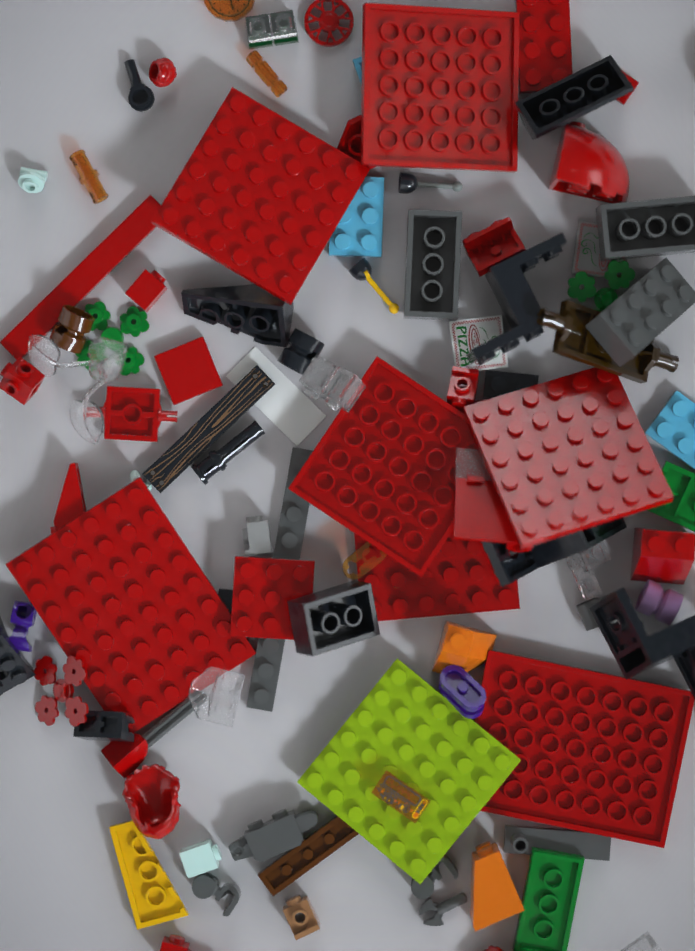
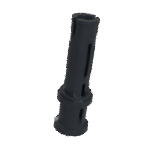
M253 421L251 425L218 451L211 450L207 458L198 465H192L191 468L205 485L208 484V479L220 470L224 471L227 467L226 464L265 434L264 430L256 421Z

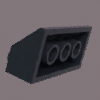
M609 55L515 103L524 127L532 140L634 91L616 61Z

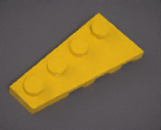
M133 820L111 825L109 829L137 930L188 916L189 912L146 836L139 832Z

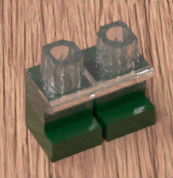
M293 10L245 17L249 50L273 46L272 40L275 41V46L299 42Z

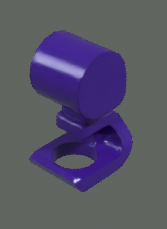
M15 601L12 609L10 623L15 625V629H13L9 640L19 651L32 652V646L29 645L26 635H28L29 627L34 626L37 611L30 602Z

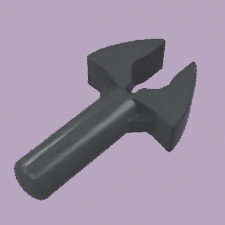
M462 892L441 903H435L429 897L421 906L419 915L427 910L436 912L432 918L424 920L423 924L429 926L444 925L441 919L443 914L468 901L467 896Z

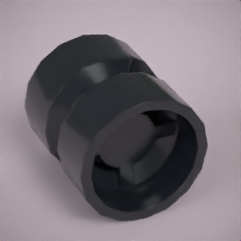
M295 328L288 340L290 347L283 349L277 361L308 377L314 366L312 359L318 358L325 344Z

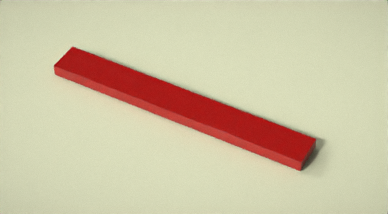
M150 194L0 341L1 345L16 360L19 357L24 358L59 323L58 316L63 305L76 307L157 227L151 222L161 205Z

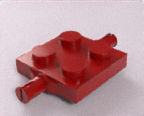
M107 386V396L103 407L87 406V411H97V413L87 412V417L103 418L105 425L104 439L158 442V431L161 421L177 422V417L167 416H178V411L162 410L160 404L161 389Z

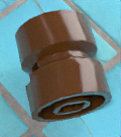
M63 305L58 316L60 324L54 326L49 340L57 347L66 351L81 353L86 342L84 334L90 332L95 318L82 309Z

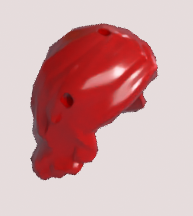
M158 764L151 766L143 765L142 769H135L134 774L128 775L126 781H124L122 793L128 805L130 816L139 832L146 837L161 839L174 830L179 821L181 806L178 802L179 778L177 776L174 777L170 771L165 770V767Z

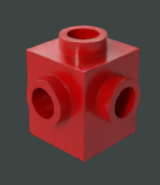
M19 357L13 364L8 362L1 371L0 375L3 378L0 382V389L25 405L38 391L46 375L22 357Z

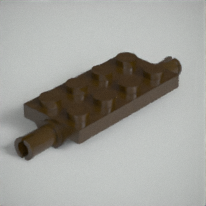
M565 300L561 302L559 314L546 308H542L538 313V317L543 318L542 320L537 319L538 325L556 330L553 353L640 384L647 382L648 372L654 366L669 372L676 371L678 364L673 361L679 362V357L660 351L654 340L632 359L619 367L585 327L601 313L597 310Z

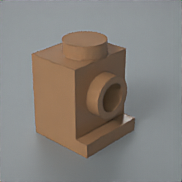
M297 895L286 901L287 905L283 906V912L296 940L320 929V922L308 896L301 898L300 895ZM297 913H303L305 915V919L303 921H298L295 918V915Z

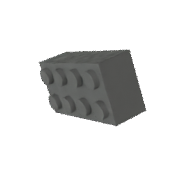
M695 196L602 204L596 208L601 261L695 252Z
M409 209L404 318L454 321L458 319L462 211Z
M666 257L585 327L616 364L621 367L695 303V291Z

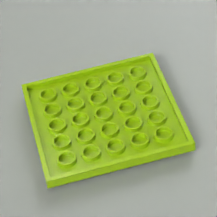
M397 658L297 783L416 882L421 884L520 763L521 759L473 719L463 717L443 695ZM387 776H392L421 797V801L423 799L427 800V805L417 819H413L412 814L418 805L413 806L410 804V807L403 812V810L401 811L398 808L399 804L405 805V802L400 798L396 799V803L391 798L385 801L387 795L382 799L380 793L385 788L381 787L380 784H384ZM391 777L387 778V782L393 781V784L392 782L389 784L385 782L388 787L408 800V793L405 794L404 792L407 790L410 794L409 799L416 804L419 802L420 798Z

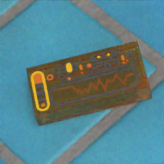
M386 770L371 792L414 823L418 821L431 801L388 770Z

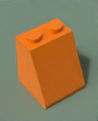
M490 841L479 844L475 847L476 851L472 852L470 917L475 931L525 911L496 842L491 844Z

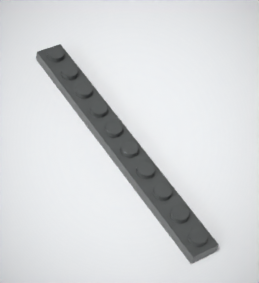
M296 447L292 449L273 558L300 560L310 503L288 488L313 452L312 450ZM258 638L246 707L273 711L285 639Z

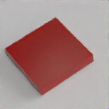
M203 336L154 356L173 405L223 386Z

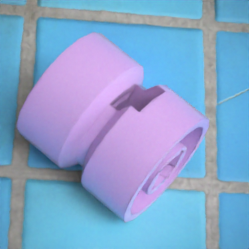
M648 580L638 597L635 610L647 616L655 614L656 620L670 626L680 609L683 595L671 589L663 591L662 585Z

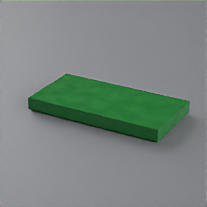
M536 847L531 848L521 901L525 911L520 912L518 916L513 951H567L585 860L584 856Z

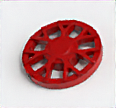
M316 0L306 11L304 18L306 33L318 45L324 47L338 46L348 39L353 30L354 18L352 11L342 0ZM324 2H332L331 11L324 10ZM342 6L346 11L338 16L335 10ZM314 8L322 12L319 18L310 14ZM340 20H349V28L339 26ZM318 22L320 28L310 31L309 23ZM338 29L343 37L336 41L332 33ZM321 31L328 33L326 42L318 39Z

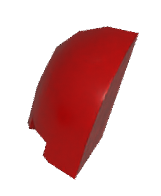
M133 733L135 735L134 742L111 741L101 750L112 767L124 779L144 761L148 753L146 739L136 733Z

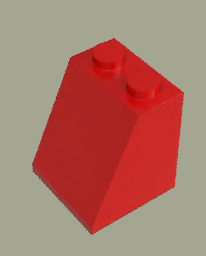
M634 528L630 580L644 582L652 580L656 583L683 585L695 560V533Z

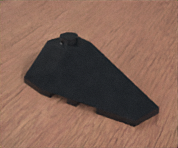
M255 284L182 290L184 314L212 325L222 324L231 328L230 332L237 335L239 332L254 337L253 341L260 344L287 348L294 309L293 302L289 305Z

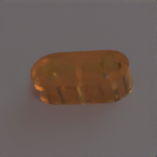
M367 542L343 562V573L348 579L358 580L385 559L386 554L380 551V558L373 556L366 560L365 556L370 552L369 546L371 545ZM362 559L365 562L359 567L360 573L358 575L354 572L351 574L347 572L350 568L348 565L350 561L355 564Z

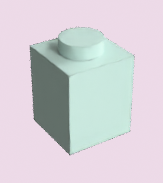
M211 839L185 847L179 852L187 878L217 869L220 864L219 860L222 859L218 845H213Z

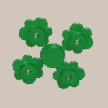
M613 260L609 262L608 271L604 273V277L609 280L608 285L610 288L605 287L598 291L593 286L595 279L591 276L588 277L586 272L579 271L576 273L575 278L572 277L568 280L570 287L567 290V294L570 298H577L580 302H585L587 297H594L595 305L598 308L596 310L602 312L618 298L614 290L620 287H629V281L634 279L635 271L629 268L627 261L619 263ZM618 272H621L620 277H617Z
M96 302L94 305L87 304L85 311L92 316L98 315L90 331H94L97 328L100 331L103 330L100 336L101 344H94L92 341L87 340L81 353H75L79 357L77 359L78 365L85 366L89 371L96 370L98 364H102L105 360L102 354L104 353V348H106L107 350H117V358L114 359V365L119 367L118 370L121 375L127 376L131 372L137 374L140 371L139 366L145 361L144 356L138 353L136 347H130L129 349L121 347L124 342L123 333H131L133 337H138L140 332L148 331L147 313L144 311L140 312L135 306L129 307L127 314L123 313L120 316V320L123 322L120 329L116 327L107 328V320L110 319L111 314L109 311H106L105 304L103 302Z

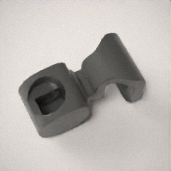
M446 854L421 884L412 878L411 891L414 896L419 899H426L433 894L435 880L442 878L439 870V865L442 862L452 873L454 879L457 880L458 869Z
M208 872L197 875L192 883L193 894L200 899H206L214 895L216 896L215 899L219 901L226 894L234 896L227 909L224 910L223 916L231 914L241 896V890L237 884L226 883L221 888L218 884V878Z

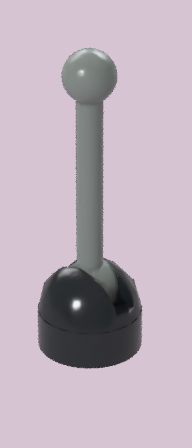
M400 172L399 193H412L417 186L453 189L455 192L462 190V183L459 181L453 184L417 181V178L408 172Z

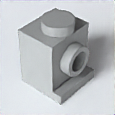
M262 516L246 517L247 528L242 529L244 544H249V549L244 550L245 555L272 552L269 520L263 521Z

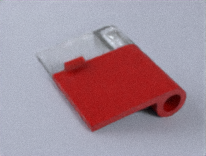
M457 448L454 539L506 543V548L512 552H528L532 550L533 546L520 548L480 451L477 449Z

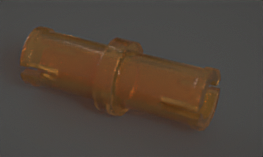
M79 150L73 153L69 159L80 176L79 182L85 185L93 203L98 204L106 200L109 195L98 178L99 172L97 169H93L85 151Z

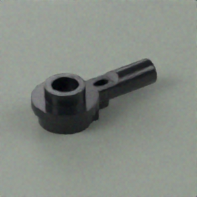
M134 59L127 60L124 64L132 85L128 96L129 104L136 111H147L154 104V94L149 87L142 84Z

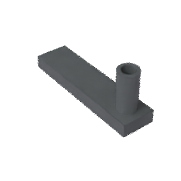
M505 825L503 852L530 855L531 848L536 847L582 855L585 859L609 861L611 837L577 830Z

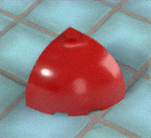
M575 121L565 124L562 128L548 189L610 204L627 202L629 174L620 152L604 137L585 129V124Z

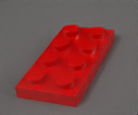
M515 0L516 12H520V93H535L572 74L569 0Z

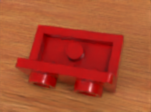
M510 217L497 220L491 226L479 232L471 233L462 241L465 252L479 277L485 275L491 267L526 250L513 227Z

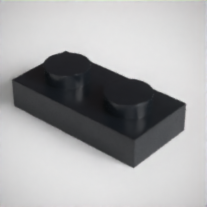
M485 370L483 397L493 398L537 385L539 375Z

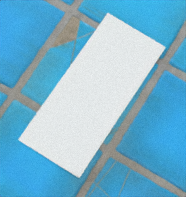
M255 346L226 377L236 385L258 365L275 385L255 405L298 446L320 424L326 415Z

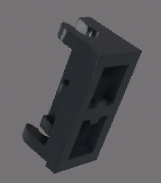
M88 711L86 722L74 727L73 737L85 740L134 742L135 735L128 731V725L135 723L133 717L127 716L126 712Z

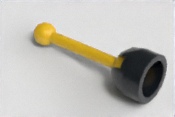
M365 258L361 259L349 270V273L357 280H367L389 306V311L392 314H396L399 311V306L396 303H392L370 277L372 268Z

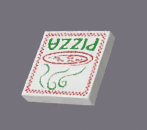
M502 315L449 321L454 366L477 369L479 371L508 368L507 353L503 354L501 350L495 352L497 356L494 359L480 366L478 362L470 364L466 356L471 349L504 334Z

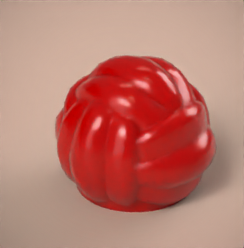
M168 58L157 59L150 65L149 78L157 87L170 85L177 76L176 67Z

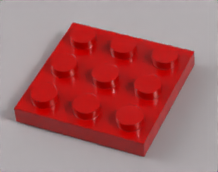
M235 556L230 636L294 640L287 601L313 593L315 561Z

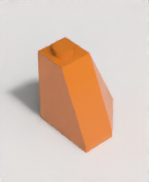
M446 620L432 672L441 674V671L446 666L458 665L468 673L486 662L488 650H493L497 635Z

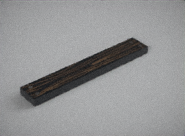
M256 365L142 475L162 493L258 402L275 383Z

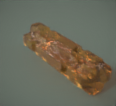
M252 51L246 57L247 63L252 68H255V72L268 87H271V91L276 97L282 96L287 91V86L282 80H278L279 76L268 63L262 61L263 57L258 51Z

